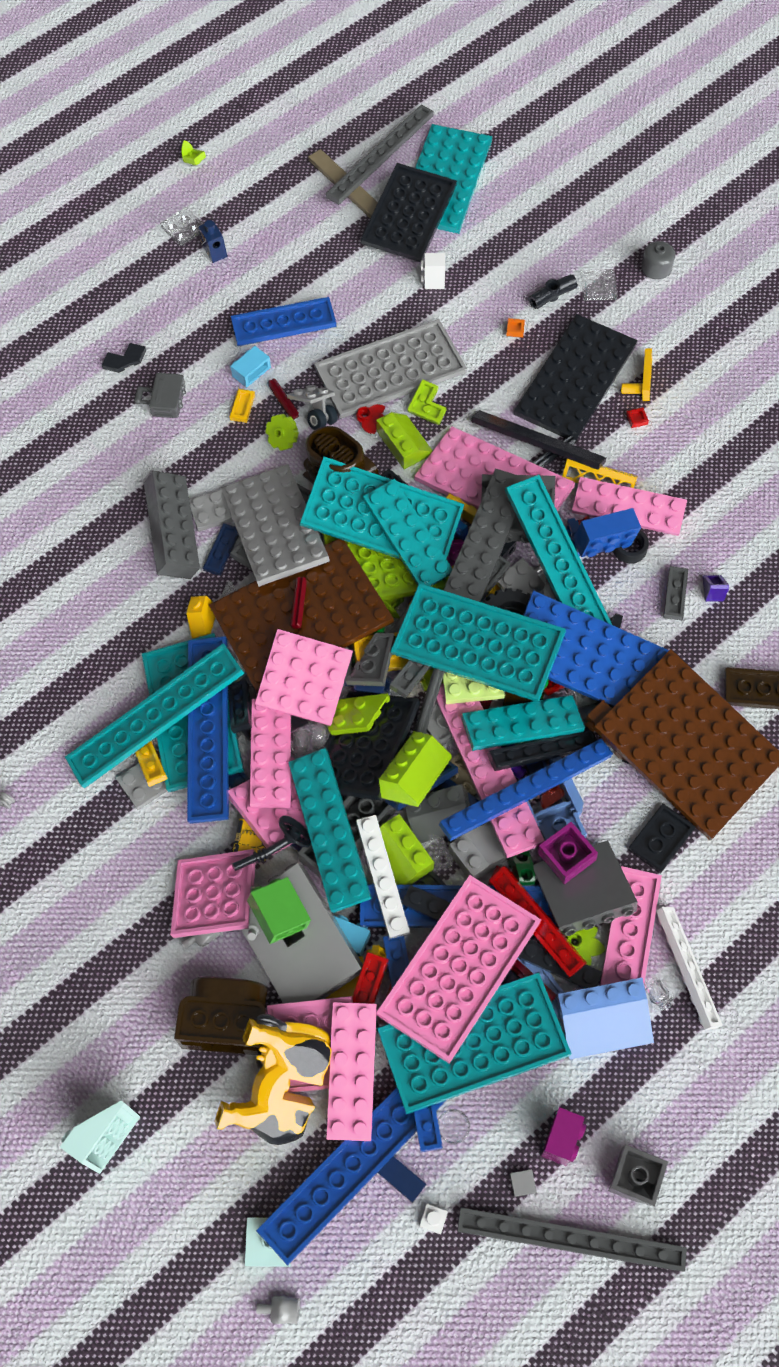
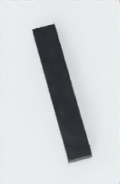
M584 730L579 733L491 750L487 753V756L494 771L570 755L592 744L597 739L592 731Z

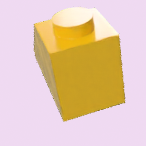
M207 596L190 598L186 614L192 639L211 634L215 616L209 606L213 601Z

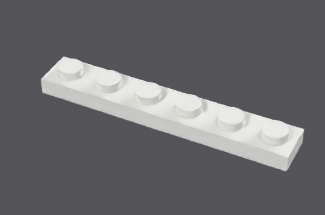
M373 815L356 820L357 828L388 937L392 939L410 933L377 817Z
M662 907L656 910L658 921L664 929L667 943L671 946L674 960L680 968L683 982L687 985L691 995L690 999L696 1007L700 1023L705 1030L723 1026L674 907Z

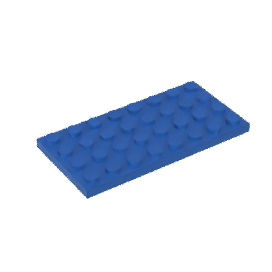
M534 590L523 613V616L566 629L548 680L598 702L604 700L612 708L669 651Z

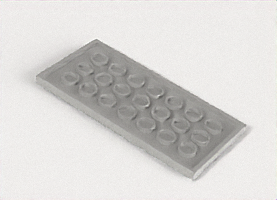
M439 319L314 363V368L324 388L335 392V396L330 397L340 419L356 414L361 407L381 405L416 392L422 379L432 384H438L467 373V367Z
M289 464L221 487L258 587L330 561L318 531L300 526L306 503Z

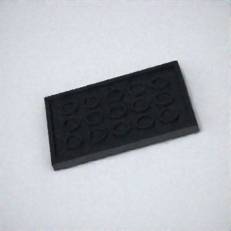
M396 163L361 237V244L421 262L454 193L457 180Z
M349 691L346 698L378 694ZM389 695L390 701L388 703L385 702L381 707L382 713L374 721L370 731L331 735L330 733L324 748L328 750L341 795L381 801L379 778L404 745L420 705L418 698L406 697L405 699L404 697Z

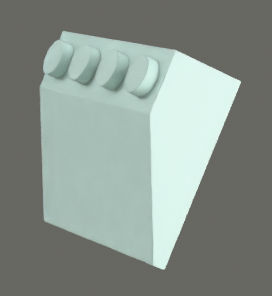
M119 1101L75 1126L72 1131H67L61 1140L62 1145L60 1148L83 1165L100 1174L137 1123L140 1116L123 1101Z

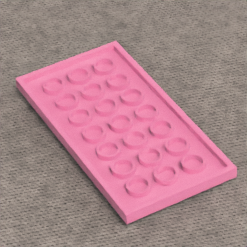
M451 426L414 476L415 481L445 495L450 493L453 496H457L466 504L474 506L477 510L481 503L482 474L493 475L495 468L515 475L556 476L555 508L557 511L575 486V482L453 426Z
M469 875L376 1012V1015L450 1064L539 926L541 919Z

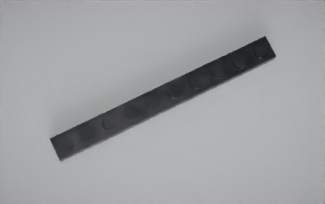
M410 885L402 905L435 921H439L450 905V902ZM531 939L518 957L585 989L596 987L602 975V971L585 964L572 977H569L545 947Z

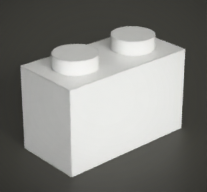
M425 253V260H421V271H424L421 272V282H424L425 289L445 288V253Z

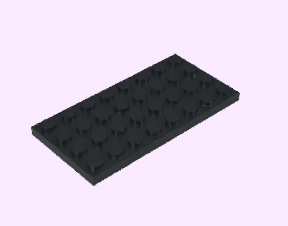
M576 314L518 403L513 415L561 437L566 438L572 435L576 439V443L633 352L638 340Z

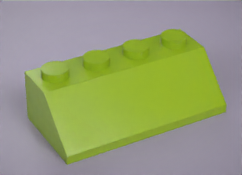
M414 731L379 778L381 797L419 807L451 760V754L432 735Z

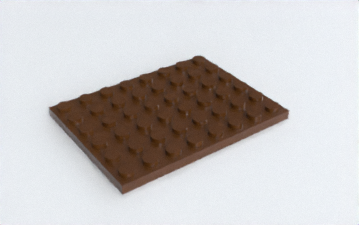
M338 538L324 545L329 556V562L259 587L257 581H254L209 604L257 693L260 689L277 629L345 648L394 622L389 610L344 540ZM297 577H305L307 585L302 626L300 629H293L290 622L295 582Z
M671 649L593 728L709 840L716 836L779 767V750Z

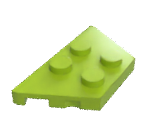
M388 693L339 699L332 724L327 726L331 735L370 731L374 721L382 713L381 707L385 702L388 703L390 701Z

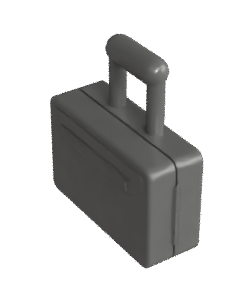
M157 373L153 388L141 386L137 388L134 402L136 404L149 405L152 416L178 418L180 409L183 408V395L186 394L184 376L181 374ZM143 392H152L151 399L142 400Z

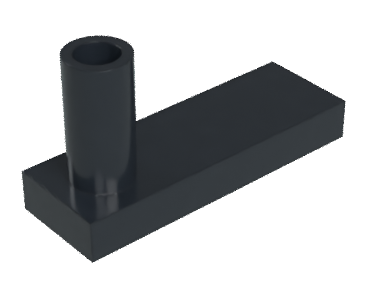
M242 680L228 685L230 726L234 734L242 732L247 740L251 741L252 721L249 684L246 680Z

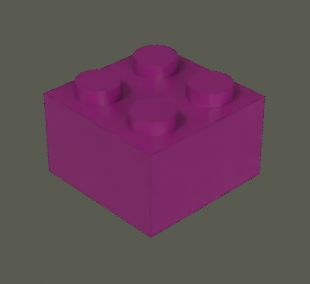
M572 822L540 844L538 854L564 885L594 863L598 852Z
M559 1107L555 1113L541 1157L567 1166L569 1162H573L579 1151V1146L576 1145L577 1140L580 1141L583 1138L587 1126L583 1124L585 1117Z

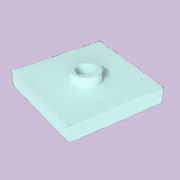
M247 1218L245 1267H291V1263L287 1266L256 1232L268 1218Z

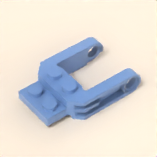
M559 756L549 759V764L551 765L562 758ZM572 778L559 784L567 802H562L534 814L529 801H527L545 841L570 822L577 827L585 838L587 837V833L579 819L584 802Z

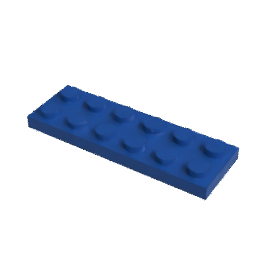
M329 297L231 316L237 346L337 327Z

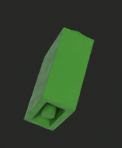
M288 877L284 879L277 878L267 886H257L251 890L247 902L269 944L307 929L311 919Z

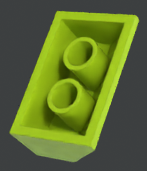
M391 412L377 419V433L403 469L428 458L433 452L407 415Z
M400 814L380 827L396 885H411L434 870V861Z

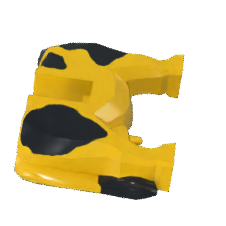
M269 1014L259 1015L255 1017V1020L249 1018L243 1040L245 1045L248 1046L264 1044L263 1047L259 1048V1051L262 1052L261 1055L256 1056V1059L260 1060L263 1066L255 1076L250 1101L246 1103L232 1102L230 1104L221 1101L214 1120L217 1129L221 1130L231 1124L251 1129L266 1142L274 1145L296 1141L303 1136L308 1117L314 1111L315 1106L310 1097L287 1092L290 1086V1079L320 1086L323 1085L324 1075L330 1064L332 1051L330 1048L331 1037L321 1028L303 1023L284 1022Z

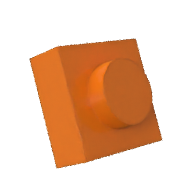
M508 318L506 336L523 337L525 320Z

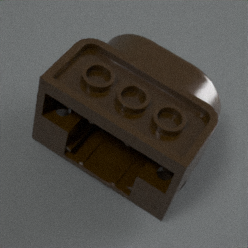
M324 426L314 430L308 436L305 443L308 457L303 463L306 470L303 473V477L313 485L323 457L346 464L343 466L330 464L329 467L336 472H350L349 468L357 467L379 475L376 465L364 455L361 444L342 429L335 426Z
M209 976L194 978L191 981L189 996L183 998L179 1004L174 1036L175 1041L181 1049L261 1055L262 1052L259 1051V1048L263 1047L264 1044L245 1045L243 1035L249 1018L255 1020V1017L267 1014L265 1009L266 986L246 979Z

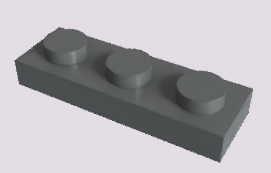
M672 566L669 568L663 618L683 620L688 569Z

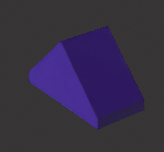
M703 575L705 602L724 601L729 590L727 581L722 575Z

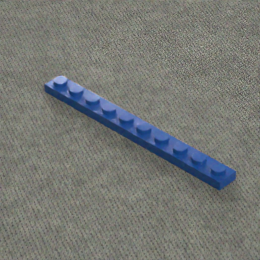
M601 738L440 821L439 826L447 838L452 841L611 758L613 753Z
M404 935L389 939L388 936L383 937L386 958L389 959L387 965L392 989L409 965ZM435 1104L414 1111L420 1153L442 1149Z

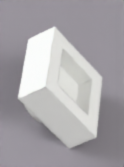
M426 1204L420 1228L441 1235L448 1211Z

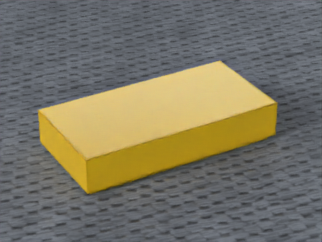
M238 389L229 416L230 420L247 423L255 398V391Z

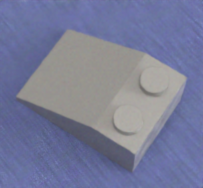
M491 822L465 833L449 844L448 853L467 878L471 875L479 880L495 869L497 865L499 866L508 859Z

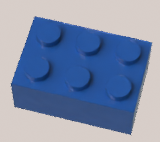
M631 508L581 521L573 539L581 557H593L600 552L608 553L615 548L631 546L641 529V525L634 509Z

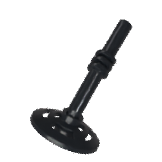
M281 816L278 822L285 834L284 838L266 849L261 848V850H257V853L253 852V855L232 863L234 871L255 862L260 863V860L264 861V858L267 860L268 856L290 843H295L302 847H310L312 843L307 829L292 817Z

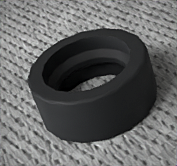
M640 530L635 538L642 546L640 551L630 553L621 547L615 548L613 553L616 558L628 564L640 562L646 556L649 547L647 535Z

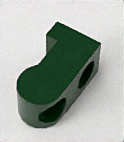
M529 850L520 853L523 855V858H516L517 855L509 857L507 863L509 868L512 869L514 877L522 886H533L535 884V872Z

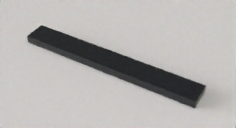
M481 410L476 412L471 418L472 423L597 470L606 462L607 457Z

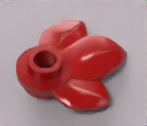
M376 404L371 407L364 406L359 408L356 418L362 423L364 431L370 434L376 433L377 419L384 416L382 413L385 410V406Z

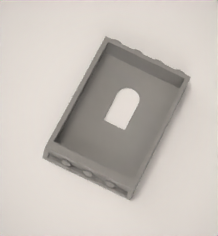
M294 863L286 867L285 872L281 875H275L270 878L265 886L277 878H289L311 919L307 929L302 930L305 936L287 947L283 939L269 944L263 931L257 935L255 940L251 941L247 938L248 929H241L283 1003L326 998L359 976L363 967L361 960L306 869L301 864Z

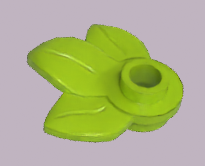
M597 927L589 930L582 929L576 931L571 936H565L570 943L572 939L578 941L577 945L572 944V946L583 957L588 966H591V957L598 956L606 950L604 945L595 938L598 930Z

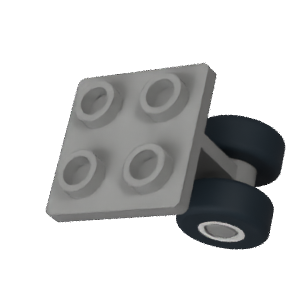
M308 385L305 389L293 390V393L287 394L288 399L312 405L314 410L309 411L307 421L313 430L326 426V423L332 425L337 422L338 415L335 408L331 405H325L326 398L335 396L334 391H330L328 388H316L315 385Z

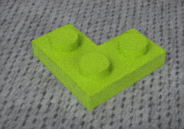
M422 379L407 409L408 412L440 425L447 409L432 402L439 387Z

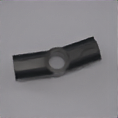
M570 274L558 280L549 279L543 288L529 296L528 301L531 307L539 309L548 302L556 301L560 295L576 289L578 284L575 276Z

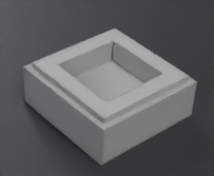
M532 1169L510 1173L514 1197L537 1193Z

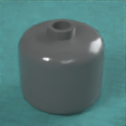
M655 241L647 245L641 265L643 273L647 277L657 280L669 276L675 261L674 248L664 241Z

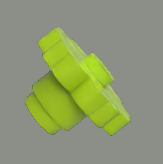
M278 414L272 416L271 422L266 424L265 432L269 436L268 442L273 448H279L280 451L291 449L293 443L298 441L299 432L296 422L292 417Z

